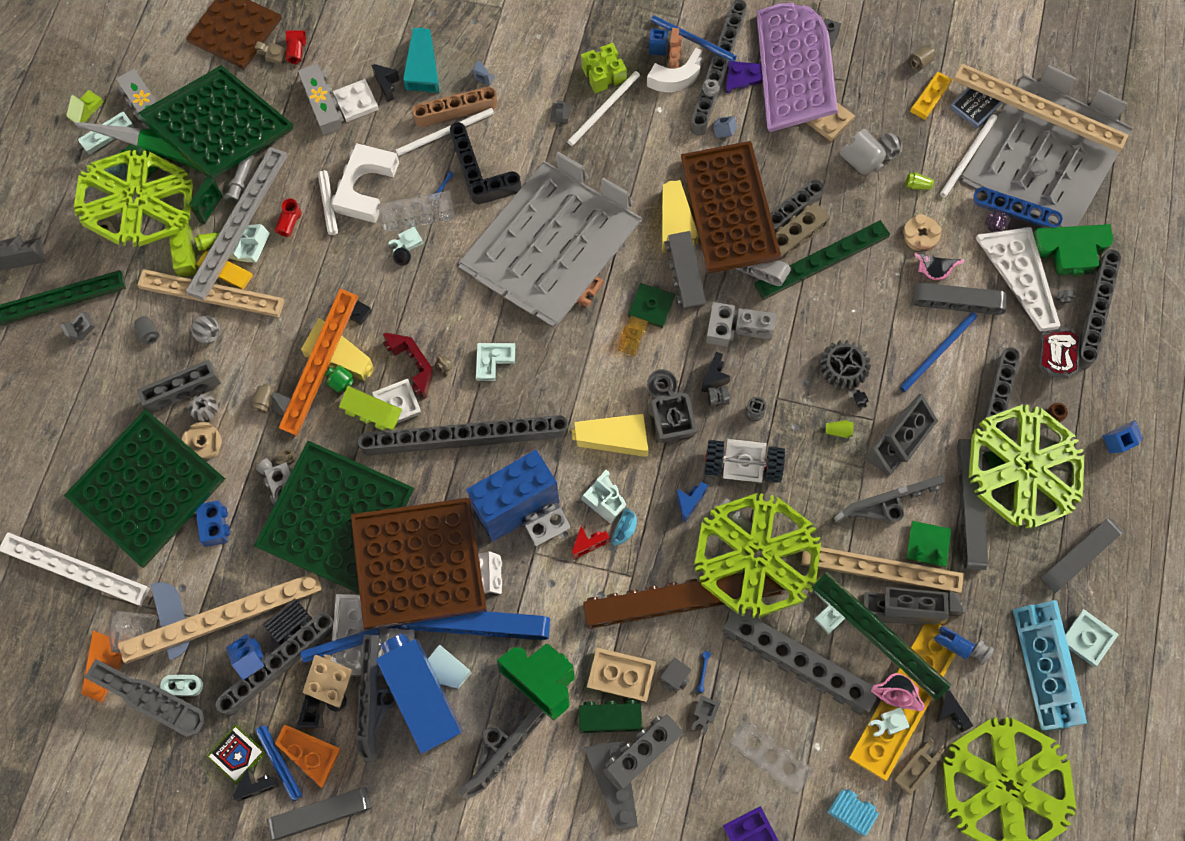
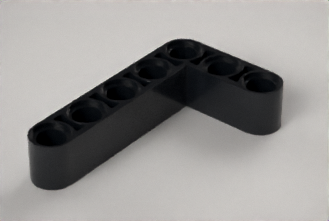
M460 122L453 123L450 126L451 139L471 200L475 204H484L517 194L521 189L520 175L517 172L511 171L486 179L482 178L465 125Z

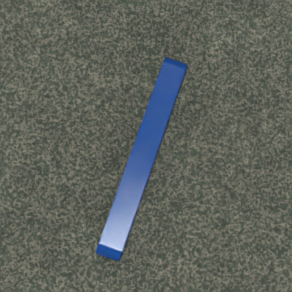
M487 611L383 628L548 640L551 619L547 616Z

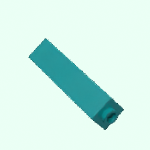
M413 27L403 78L405 90L440 93L430 29Z

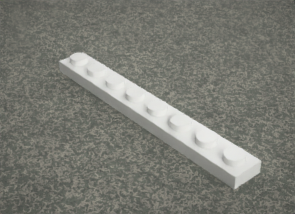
M8 532L0 545V552L140 607L150 590L145 585Z

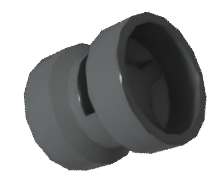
M721 386L719 389L714 387L707 389L710 407L717 404L728 405L730 403L727 386Z
M753 397L749 400L746 415L750 420L759 421L764 417L767 407L765 400L761 397Z

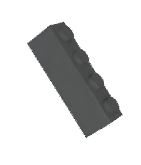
M690 231L668 235L667 241H664L666 252H669L671 259H668L670 270L674 271L675 277H672L674 288L678 289L679 295H676L678 306H681L682 310L704 306L706 300Z

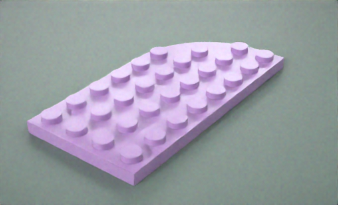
M781 3L757 10L768 131L774 132L838 113L829 33L822 18L812 8L805 5H794V3Z

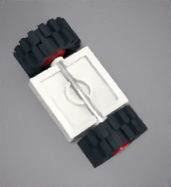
M727 439L726 455L723 456L724 441L709 440L705 458V475L721 476L722 463H724L723 478L762 483L765 467V481L781 483L785 463V448L769 446L767 458L765 459L766 443Z

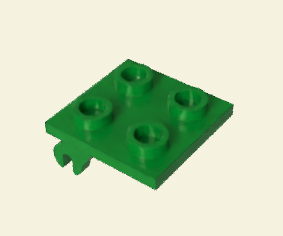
M912 521L906 559L946 567L951 528Z

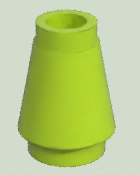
M916 172L908 173L905 180V186L909 187L910 190H931L934 184L933 179Z
M220 232L198 234L197 237H194L198 251L203 250L204 252L210 249Z
M843 420L826 423V434L847 439L848 437H853L854 422Z

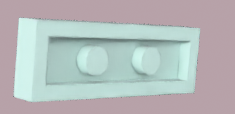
M124 112L119 113L102 124L134 128V125ZM92 131L78 139L89 155L114 140V138Z

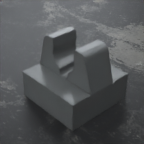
M564 101L552 103L551 122L568 123L570 104H565Z

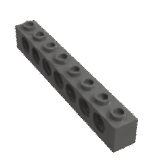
M740 609L739 614L734 611L731 613L723 627L722 632L725 633L724 636L726 638L743 643L742 646L751 652L755 650L761 654L760 657L768 662L774 661L779 664L778 667L787 673L789 671L793 672L800 681L812 683L817 691L823 694L826 692L831 694L836 702L848 704L852 707L851 710L859 715H867L878 697L871 692L873 688L871 684L758 619L752 618L751 615L745 613L742 616ZM740 628H749L751 634L747 636L743 635L740 632ZM765 637L769 644L767 646L760 645L758 638ZM776 648H784L786 656H779ZM801 658L804 661V666L798 667L794 663V659ZM814 668L820 669L822 677H815L812 670ZM831 679L839 680L840 688H834L831 685ZM850 689H855L858 692V699L850 696Z

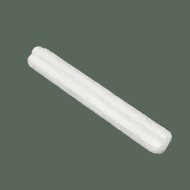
M323 170L318 172L327 232L329 235H336L338 229L334 208L331 205L330 182L327 171Z

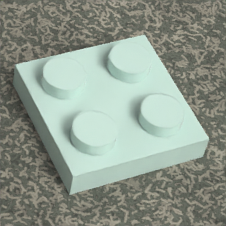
M1084 609L1065 633L1068 648L1093 667L1100 663L1119 635Z

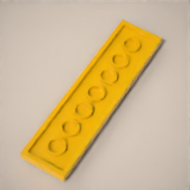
M923 624L911 648L944 677L956 654L934 641V637L940 634L939 628L942 625ZM900 667L896 673L907 676L919 688L918 696L924 703L925 708L922 711L902 708L910 727L891 735L885 730L882 735L874 737L873 734L879 732V727L877 725L869 726V723L873 720L883 721L881 718L882 714L899 708L881 699L848 758L884 781H887L932 699Z

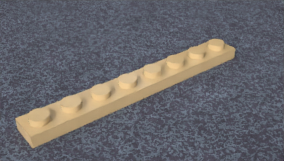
M144 269L137 284L139 289L274 317H280L285 302L280 297L217 284L213 285L205 301L186 293L193 279Z
M821 547L818 564L820 569L943 592L953 591L956 594L962 593L964 573ZM802 551L800 565H810L811 556L809 552Z

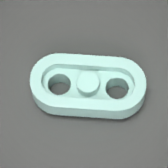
M168 675L162 679L160 688L176 697H194L201 693L203 682L195 675ZM175 683V688L171 690L170 685ZM196 683L195 689L191 690V684Z

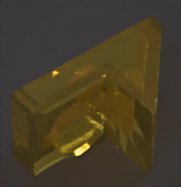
M631 316L627 326H624L618 351L636 356L647 329L648 321Z

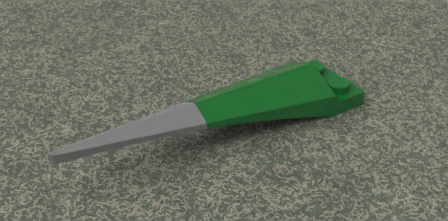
M75 122V125L79 128L138 146L198 170L151 129Z

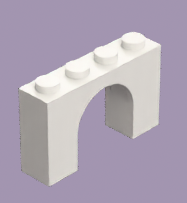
M356 143L355 148L350 152V160L344 167L342 180L340 179L338 182L336 195L332 196L331 205L335 213L376 223L382 208L379 199L355 192L353 190L354 183L360 176L367 173H377L394 178L399 160L397 153Z

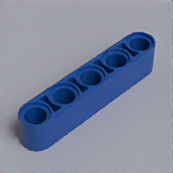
M986 187L978 188L973 195V202L977 206L1043 228L1059 227L1063 220L1062 214L1056 210ZM984 193L987 199L980 201L977 198V194ZM998 198L1002 199L1005 203L1001 207L995 205L994 201ZM1019 204L1022 207V211L1016 213L1013 211L1012 206ZM1037 210L1040 213V217L1037 219L1032 218L1030 212ZM1055 216L1058 219V223L1055 225L1050 224L1048 217Z

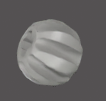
M886 133L877 140L885 149V160L894 159L902 151V142L896 134Z
M210 316L198 317L192 324L191 329L195 339L205 344L214 342L221 330L216 319Z
M201 394L199 397L195 396L192 398L193 402L189 404L190 415L193 419L199 420V422H206L208 419L212 420L215 418L214 414L218 413L216 400L212 396L208 397L207 394Z

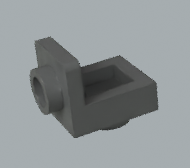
M83 311L71 323L62 322L60 324L67 338L80 341L96 327L89 314Z

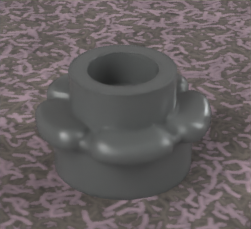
M1061 290L1057 292L1058 297H1056L1057 300H1060V303H1070L1072 298H1075V295H1073V290Z

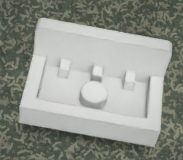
M492 552L479 553L484 594H501V556Z

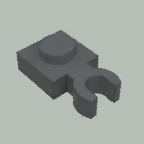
M702 695L700 696L693 715L699 719L693 723L692 731L695 730L697 725H701L703 727L702 735L706 734L708 730L706 723L707 721L713 723L720 705L719 702Z

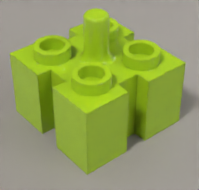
M613 43L600 47V51L597 53L591 50L581 54V67L586 77H589V83L594 93L608 89V84L613 83L614 86H617L627 80V69L622 59L618 60V51Z

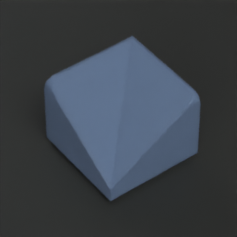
M478 60L473 68L474 79L490 86L495 75L490 74L481 61Z
M734 116L718 118L713 125L716 138L732 136L737 129Z

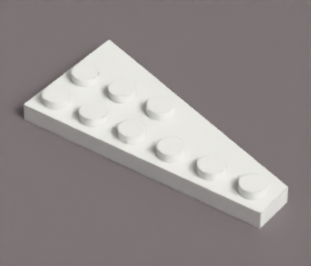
M1031 227L977 235L976 240L1038 330L1041 332L1059 329L1060 322Z

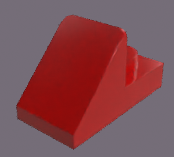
M581 526L572 551L574 560L610 543L607 531L602 533L597 531L588 539Z

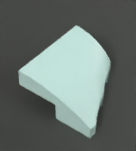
M262 224L248 225L229 259L241 262H257L270 233Z
M605 470L582 496L581 500L611 524L625 508L626 503L623 497L619 495L617 486L611 483L609 479L610 473Z
M441 645L428 658L440 685L443 684L459 689L472 674L465 665Z

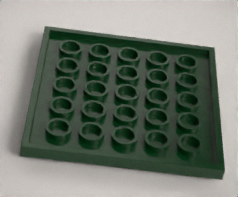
M222 65L138 112V118L205 176L208 175L210 178L213 177V179L293 130V123Z
M144 409L64 496L140 567L145 568L226 478L154 415Z
M307 441L254 547L360 594L351 514L406 507L415 489L347 457Z

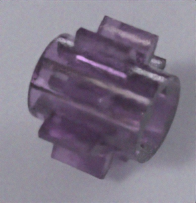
M995 210L993 213H989L985 224L989 225L988 229L991 232H1001L1002 230L1006 231L1010 219L1006 218L1007 214L1004 211Z

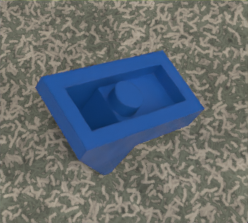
M651 29L649 39L650 55H666L668 30Z
M702 481L699 486L695 485L692 488L690 496L677 489L678 504L684 522L688 520L707 492L708 485Z

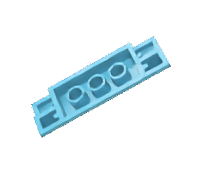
M1052 600L1013 609L1041 731L1071 728L1072 726L1087 724L1057 601Z

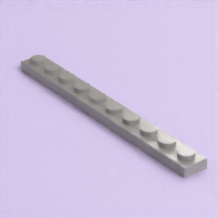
M272 147L269 148L187 288V295L205 301L287 158L286 152Z

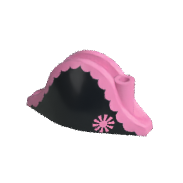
M915 253V257L920 260L918 272L925 273L928 278L937 281L948 277L955 266L964 262L963 259L938 258Z
M892 674L885 682L874 685L871 689V692L892 706L922 711L925 708L924 703L918 696L919 688L905 675Z

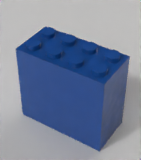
M537 449L466 489L472 509L492 542L523 525L522 521L526 519V516L532 513H539L548 504L560 503L557 481Z

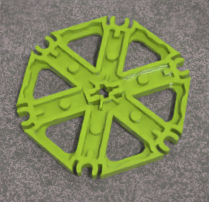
M131 150L91 162L90 165L86 166L89 173L81 171V176L78 175L74 202L76 217L80 216L79 221L82 223V226L119 246L121 239L123 246H126L127 241H132L133 247L137 246V241L139 240L138 244L140 247L177 234L180 230H183V224L180 222L188 224L191 219L189 203L193 197L192 180H186L188 179V174L185 170L149 152L147 157L146 151H143V155L138 156L136 155V150H133L131 156ZM120 164H127V180L125 182L104 170ZM151 166H156L171 174L147 183L148 168ZM88 187H95L110 195L86 204L84 203L85 191ZM135 192H136V196H137V197H136V199H135V202L133 203V199H132V198H133V196L135 195ZM177 193H182L185 196L183 210H178L159 200ZM122 212L119 233H112L97 225L99 220ZM143 213L165 224L166 228L150 235H143L141 233Z
M1026 404L1025 406L1020 405L985 418L979 423L983 431L977 428L973 431L974 433L971 437L969 478L976 476V478L970 481V483L977 482L979 484V489H976L974 492H984L977 497L1012 525H1016V527L1021 526L1022 520H1024L1026 523L1025 528L1031 527L1032 529L1072 513L1076 507L1072 505L1071 501L1076 504L1081 502V498H1083L1085 454L1077 456L1083 452V449L1076 450L1074 448V444L1079 442V440L1070 441V439L1076 437L1073 433L1042 408L1034 407L1032 408V413L1029 412V405ZM1009 418L1017 419V444L996 427L998 422ZM1040 423L1046 425L1059 436L1058 444L1039 450ZM980 446L988 447L1006 463L987 471L980 470L978 466ZM1027 462H1028V463H1029V466H1028L1029 469L1026 470V469H1025V466H1026V465H1025L1024 463H1027ZM1064 462L1071 463L1073 467L1072 486L1069 487L1048 468ZM1015 482L1013 510L1009 511L994 500L991 493L994 489ZM1037 488L1055 502V511L1043 516L1036 515Z
M756 493L714 507V510L710 511V515L714 519L709 520L705 517L704 523L702 522L694 564V567L697 566L695 572L703 571L705 573L704 576L699 577V582H702L701 585L737 614H739L740 606L742 607V616L745 615V610L751 609L753 612L752 618L756 617L757 610H759L758 618L803 603V600L807 599V595L803 593V590H808L811 593L814 590L811 588V585L817 580L821 542L817 544L820 541V537L813 538L810 535L816 532V527H813V523L778 497H776L775 504L773 503V495H771L768 502L764 501L762 493L759 495L758 501L756 500ZM746 507L753 509L754 516L751 535L730 520L727 515ZM776 513L784 514L797 524L798 530L771 538L774 515ZM710 535H716L735 551L708 560L705 557L707 538ZM754 551H755V552L761 551V552H762L761 556H762L763 558H761V557L754 558V554H755ZM801 551L809 552L811 556L809 573L806 576L801 575L781 558ZM745 571L742 593L739 599H732L717 587V580ZM765 574L788 592L789 597L771 605H765L762 602Z
M997 717L992 719V724L990 718L950 744L956 747H949L947 749L953 753V759L945 756L943 760L946 763L942 762L947 813L953 809L956 810V812L950 814L949 818L952 819L955 816L960 818L961 822L956 826L957 829L966 825V828L960 831L961 833L976 841H997L976 828L977 821L997 807L1000 809L1003 834L1001 841H1051L1068 829L1064 826L1071 825L1065 819V814L1074 816L1075 812L1073 810H1076L1070 759L1061 763L1068 755L1058 756L1056 754V749L1061 747L1060 744L1050 747L1056 740L1012 717L1010 721L1008 717L1003 718L1004 724L1001 726L998 724ZM1017 732L1035 739L1042 746L1040 752L1019 766L1017 764L1014 740ZM983 733L991 735L994 765L971 754L967 749L968 744ZM1059 770L1063 777L1065 796L1062 800H1058L1031 785L1051 771ZM956 772H959L986 786V788L966 801L960 802L955 794L954 775ZM1011 781V786L1015 790L1006 791V786L1002 782L1007 783ZM1023 807L1051 821V829L1035 840L1029 839L1026 835Z

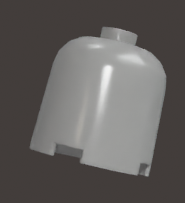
M862 129L853 137L855 141L850 146L846 144L839 154L860 174L868 175L873 171L877 173L884 166L882 162L886 157L885 149L869 131Z

